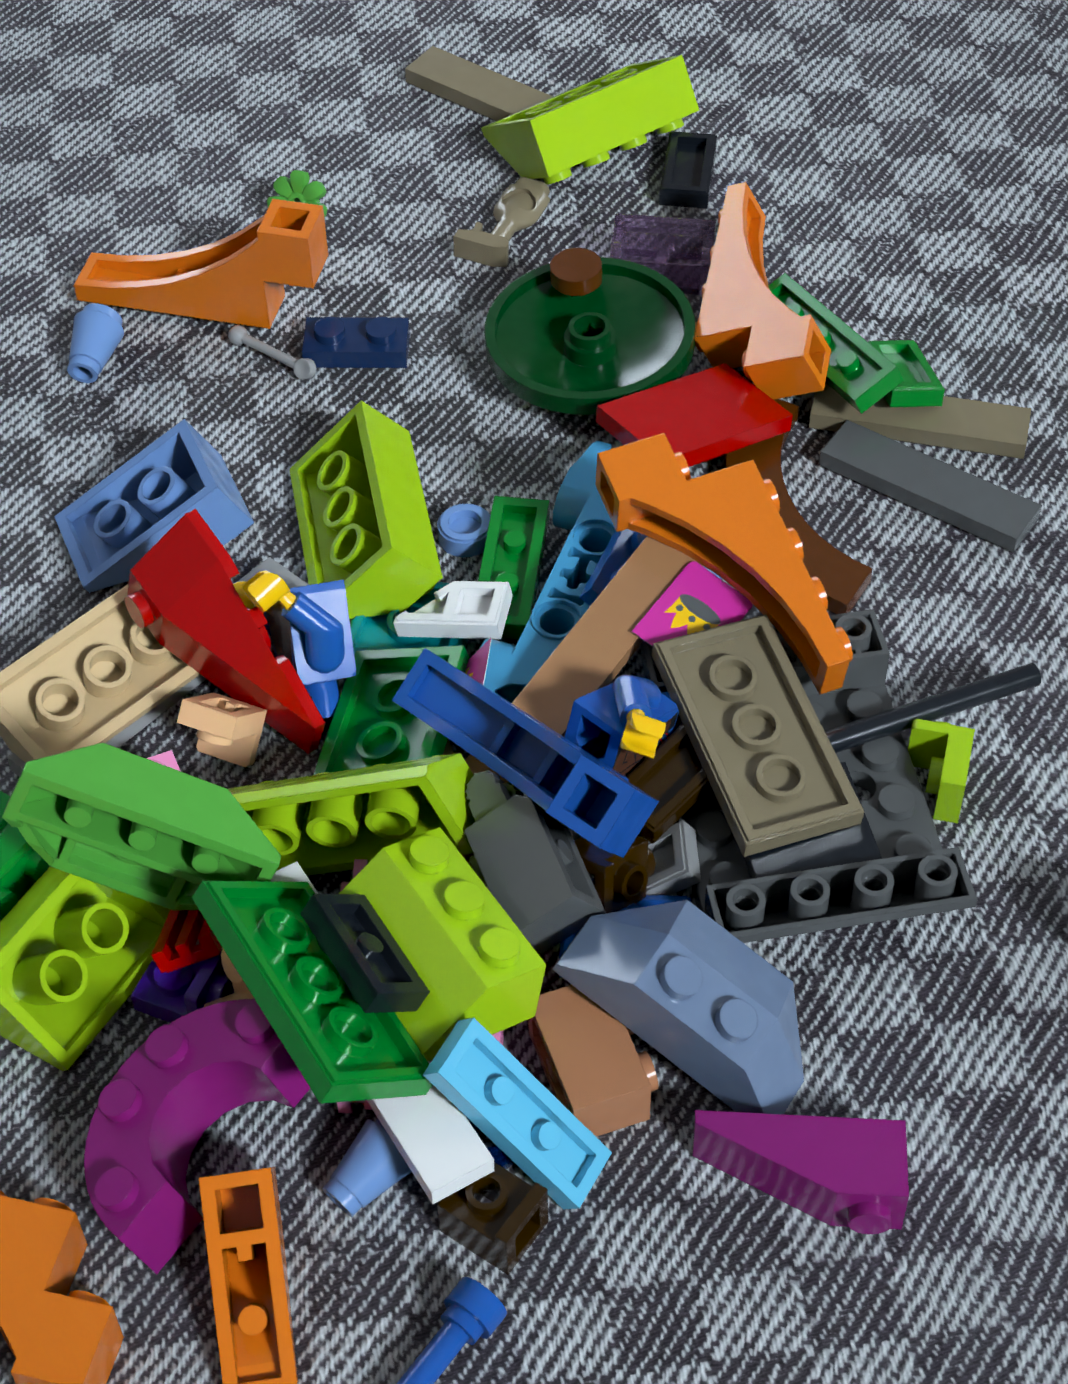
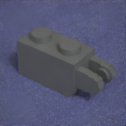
M489 770L474 773L469 783L466 784L467 790L465 791L467 793L466 799L470 801L468 805L476 821L464 830L474 853L470 856L471 867L532 947L544 954L579 931L591 916L605 914V909L569 828L547 814L531 798L523 797L524 793L510 782L504 783L497 774Z

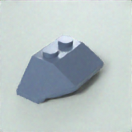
M688 900L591 916L552 968L557 974L736 1112L784 1114L804 1082L793 981Z

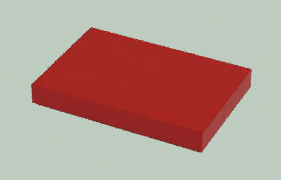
M726 363L598 405L596 422L623 445L665 433L673 452H681L687 461L688 467L786 433L791 430L793 418L792 413Z

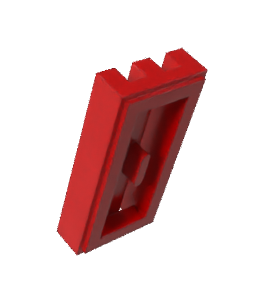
M170 909L151 956L161 973H169L219 955L222 946L199 910L174 911ZM197 939H198L199 942H200V944L197 945V946H195V944H196V942H197Z

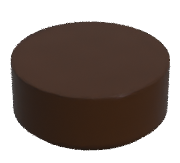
M569 248L560 251L550 262L551 284L558 292L565 295L582 296L595 291L602 283V261L595 252L585 248Z

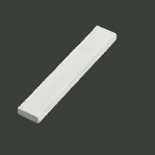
M297 861L277 870L271 881L308 882L315 894H318ZM434 1085L426 1095L367 1100L432 1204L495 1171L494 1158L467 1117Z

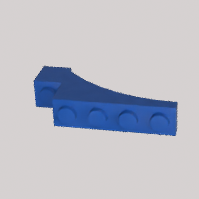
M426 648L423 649L392 699L393 702L502 776L541 806L547 814L598 848L624 858L659 803L658 800L628 782L629 779Z

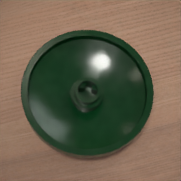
M600 257L602 261V283L595 291L582 296H569L558 292L551 284L550 264L543 265L514 280L492 303L486 316L484 329L487 360L491 370L501 384L520 399L555 412L595 415L598 405L679 379L684 374L691 362L695 347V317L689 300L678 286L664 275L646 266L622 259Z

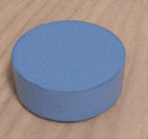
M458 504L446 509L439 516L437 522L440 546L447 553L457 557H473L483 553L491 515L484 508L474 504Z

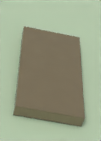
M767 614L653 643L651 656L672 701L677 704L682 724L687 731V735L743 857L861 824L865 812Z

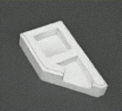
M452 581L434 592L435 600L413 613H408L405 610L395 616L393 622L398 637L487 639L492 637V639H501L513 594L509 582Z

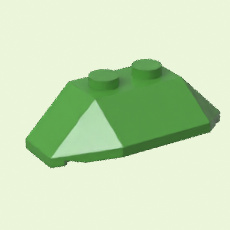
M99 743L26 762L2 816L11 827L19 829L26 842L50 867L174 911L199 910L192 897L202 881H271L281 860L280 853L227 788L106 743Z

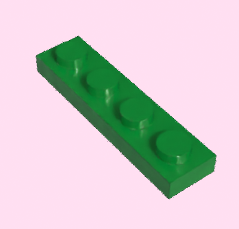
M786 273L768 285L772 294L793 312L800 316L811 314L831 348L825 383L858 412L864 413L904 381L898 367Z

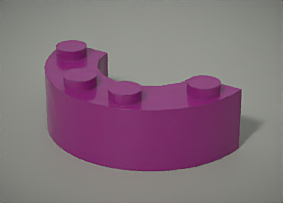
M239 999L215 1003L190 1012L168 1025L158 1027L123 1063L110 1083L100 1093L98 1105L89 1126L85 1146L84 1174L87 1191L98 1217L107 1229L156 1275L203 1219L190 1202L186 1174L190 1155L204 1131L225 1112L248 1102L274 1100L295 1108L310 1089L255 999Z

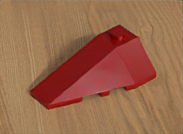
M194 509L186 513L130 570L128 593L125 597L126 608L138 627L142 629L148 627L160 645L233 699L266 709L267 713L264 722L309 754L319 746L325 721L290 660L284 655L274 657L270 650V637L264 626L268 621L257 606L249 609L244 605L231 581V578L240 572L221 542L199 512Z

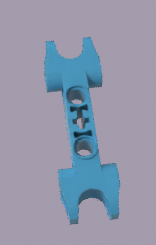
M601 441L593 442L569 468L561 484L553 510V525L570 530L571 532L538 597L517 645L494 639L491 640L484 686L511 703L591 606L579 597L615 532L614 525L595 485L597 453L611 449L612 444ZM490 638L485 639L484 642H483V644L481 645V647H482Z

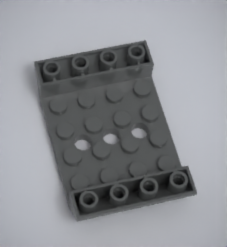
M874 609L829 615L834 627H842L848 635L852 646L853 659L849 662L842 688L819 695L800 659L772 624L824 731L893 709L885 686L890 653ZM645 641L641 644L644 678L653 681L659 687L661 693L668 692L651 656L653 646ZM682 722L675 726L674 731L682 724ZM902 731L836 753L840 763L846 762L854 786L864 788L872 795L871 798L861 801L882 859L751 878L745 859L724 813L721 811L715 794L708 790L675 822L678 823L684 820L696 830L701 882L692 885V890L697 908L741 942L747 943L976 907L977 897L959 847L943 849Z

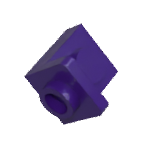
M220 951V954L169 973H161L153 959L132 992L131 1000L134 1010L171 1023L190 1012L203 1008L205 1003L233 994L234 988L232 981L224 972Z

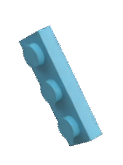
M474 1017L458 1020L423 1073V1076L534 1182L547 1188L548 1195L563 1210L580 1208L612 1152Z

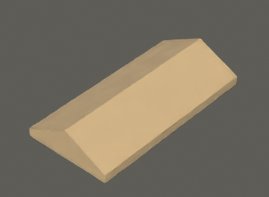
M128 584L0 672V736L11 752L15 753L25 763L108 742L200 675L160 645L148 627L142 629L136 625L125 605Z

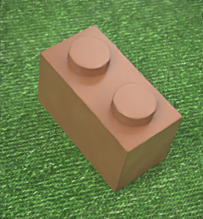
M573 985L540 994L535 1017L528 1019L529 1035L554 1096L596 1137L650 1120L651 1092L658 1090V1079L649 1054L646 1051L637 1053L630 1037L634 1032Z

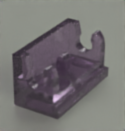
M616 213L610 257L651 268L671 280L684 294L702 295V286L707 281L711 263L710 250L715 245L716 220Z

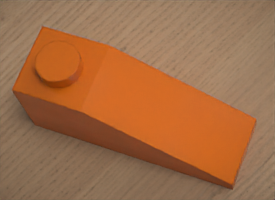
M275 1167L199 1178L222 1384H298L284 1236Z

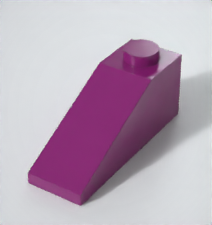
M695 1110L693 1157L830 1226L849 1227L861 1234H879L889 1229H902L909 1199L906 1120Z

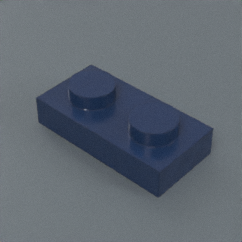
M306 317L302 357L312 359L316 364V368H407L410 340L409 318Z

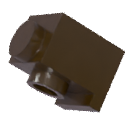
M637 836L624 858L598 848L583 837L574 840L587 871L594 875V878L591 880L606 913L617 912L633 903L642 901L646 897L648 878L654 874L656 868L654 855L648 847V840Z
M494 1162V1172L440 1200L437 1205L439 1227L442 1233L509 1275L549 1222L548 1189L537 1182L531 1186ZM483 1197H486L492 1202L482 1203L480 1201Z

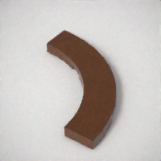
M774 399V401L793 414L792 429L798 420L799 406L781 399ZM790 431L727 453L726 468L754 460L762 479H770L773 482L780 501L779 514L786 528L793 527L797 531L803 546V563L810 577L817 576L822 582L828 600L827 610L835 614L849 613L870 584L873 568L852 559L818 535L796 509L785 486L781 468L782 450Z

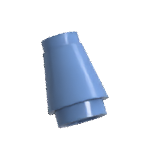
M97 303L88 304L74 317L67 372L73 379L79 382L93 383L97 380L98 375L124 336L122 318L111 307Z
M377 1118L375 1122L367 1119L331 1175V1179L322 1190L344 1213L353 1217L361 1208L367 1206L412 1171L379 1119Z

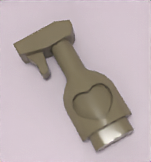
M526 177L518 178L515 184H511L505 189L494 206L493 216L497 224L491 233L483 232V224L480 222H476L471 230H457L453 236L454 256L492 267H507L509 264V241L515 232L524 230L538 221L550 203V198L548 197L550 189L548 185Z

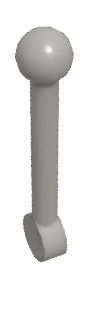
M241 325L231 327L228 332V338L232 344L238 346L245 344L293 368L294 374L299 379H310L316 373V364L312 359H296L248 335L247 329Z

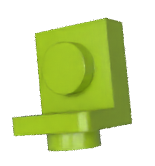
M915 719L912 723L908 751L914 767L929 769L925 793L937 795L933 819L958 824L975 729L956 726L942 721L933 722Z

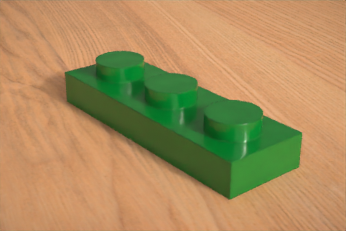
M494 496L478 581L509 582L513 597L502 634L503 639H520L535 606L550 517V500Z

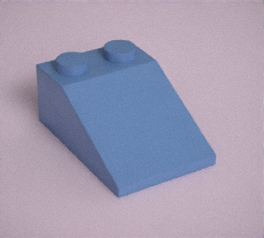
M185 419L54 516L81 584L89 593L129 581L130 570L186 513L194 509L199 512L223 546L254 523L221 454Z

